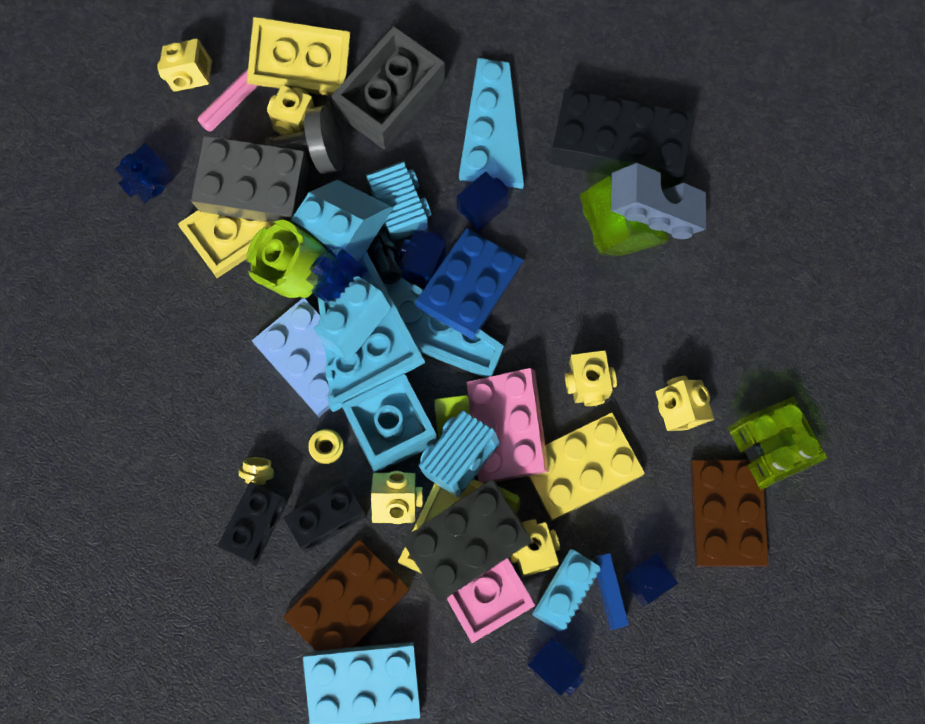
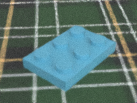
M414 642L304 653L303 661L310 724H364L420 718Z

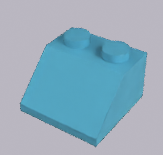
M336 180L309 192L290 221L317 239L324 248L358 265L393 208L362 191Z
M405 373L341 404L374 473H381L423 452L429 445L437 443L436 432Z

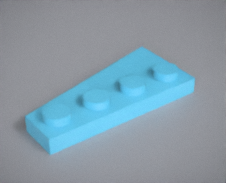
M479 58L477 60L459 180L523 189L524 182L509 62Z
M403 278L394 284H384L420 353L484 378L493 376L504 350L502 344L482 330L472 340L415 307L416 300L423 290L415 284L411 285Z

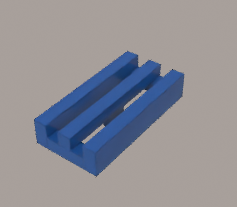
M609 553L596 556L592 561L600 567L597 581L609 628L614 630L626 627L629 624L611 555Z

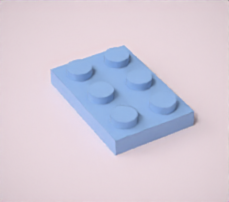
M302 298L256 336L252 342L313 412L320 417L329 409L328 396H330L325 366H327L325 348L322 340L314 331V326L319 325L320 315L305 298Z

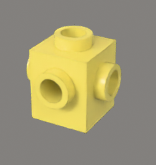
M198 38L162 46L158 71L161 78L167 81L174 92L208 85L212 60Z
M282 85L277 96L273 95L267 107V113L269 114L274 131L282 135L305 131V113L308 109L314 108L312 96L301 88L293 87L291 89Z
M606 351L571 355L568 363L570 373H565L567 393H573L575 403L584 402V406H597L605 403V399H609L613 391L612 388L617 385L614 367H608Z
M680 376L667 381V387L656 391L659 402L658 409L664 418L667 431L689 430L714 420L709 403L710 395L702 380H688L687 376Z
M401 471L373 473L371 490L372 523H415L416 508L423 507V488L416 487L415 473H404Z
M536 519L522 522V525L533 540L532 543H535L539 549L532 551L526 546L509 557L512 564L518 562L522 578L556 568L559 563L555 552L560 550V545L555 530L549 531L546 522L537 524Z

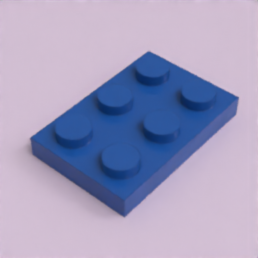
M466 228L416 300L415 307L474 340L522 267L524 260Z

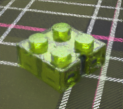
M794 396L745 416L728 427L739 451H745L751 463L747 466L760 490L805 471L827 459L824 450Z

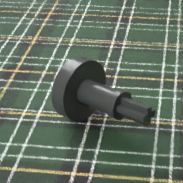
M326 105L306 111L304 117L305 131L279 137H267L265 143L260 144L304 151L306 157L312 158L315 167L321 174L341 171L343 168L344 151L340 130L332 111Z

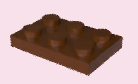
M692 460L690 462L695 567L768 566L764 484L761 483L763 482V476L758 467L753 468L750 460Z
M358 540L282 618L315 651L355 648L410 589Z

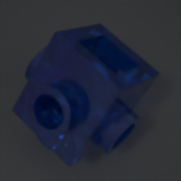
M146 143L134 153H129L123 157L120 164L115 168L121 178L118 185L130 198L136 195L144 204L149 199L158 197L164 191L165 186L174 179L168 166Z
M330 248L326 255H320L310 267L312 273L306 280L314 286L312 292L326 303L330 301L336 302L337 298H341L340 293H345V288L350 287L349 282H354V277L357 276L363 278L368 270L343 248Z

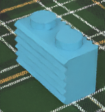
M402 161L366 174L372 197L393 208L384 222L391 242L401 240L403 237H408L420 231H425L428 228L427 217L431 216L430 208L425 197L419 199L415 189L419 188V183L413 169L407 171Z
M359 276L354 277V282H349L350 287L345 288V293H340L341 298L336 299V303L332 304V309H328L327 314L323 315V320L318 321L319 325L314 326V331L325 346L348 362L391 309L383 293Z
M461 411L456 418L452 417L445 423L442 429V436L437 443L429 445L424 450L419 467L425 477L459 498L462 492L466 490V487L470 485V482L474 480V477L478 475L479 470L491 458L492 453L499 447L500 441L492 428Z
M570 549L532 615L559 632L567 629V624L571 622L570 618L579 609L578 606L582 603V599L586 596V593L590 590L589 587L600 572L599 565Z

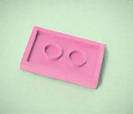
M528 368L466 382L470 415L489 428H492L500 441L499 447L496 448L491 458L479 470V482L485 484L491 479L494 482L548 473L549 468L535 370Z
M508 558L447 598L472 643L535 606Z

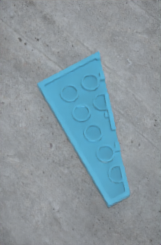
M326 249L329 253V260L324 266L323 273L318 281L320 320H323V315L327 314L328 309H332V304L336 303V299L341 298L340 293H345V288L350 287L349 282H354V277L357 276L379 289L391 307L349 362L327 348L323 343L327 365L325 366L330 395L328 396V402L332 412L342 408L341 404L425 363L367 251L357 265Z

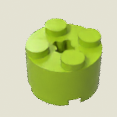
M286 220L274 221L276 224L270 228L263 227L260 229L249 245L246 260L251 265V272L248 271L249 275L258 284L284 297L306 298L312 294L314 286L319 281L324 266L328 263L329 253L324 249L322 243L296 225Z

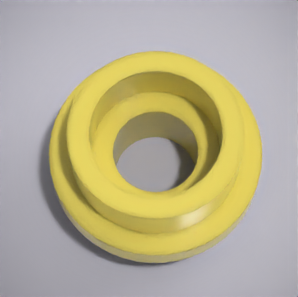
M322 429L314 433L310 438L309 452L313 459L319 463H333L343 453L344 445L342 438L334 430ZM331 442L333 448L330 452L324 453L320 450L321 444Z
M249 457L243 460V466L239 468L238 475L245 479V482L248 484L251 481L257 485H263L266 483V480L274 477V469L271 468V461L266 458Z

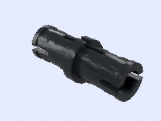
M383 224L370 244V255L372 261L378 265L382 281L386 284H394L403 275L396 259L397 250L395 244L390 242L386 227Z

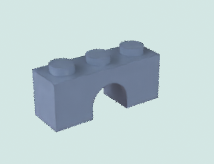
M638 163L612 173L611 211L625 216L629 221H638L649 225V228L652 230H662L672 234V237L676 239H688L692 237V234L706 230V192L685 183L662 191L661 173Z

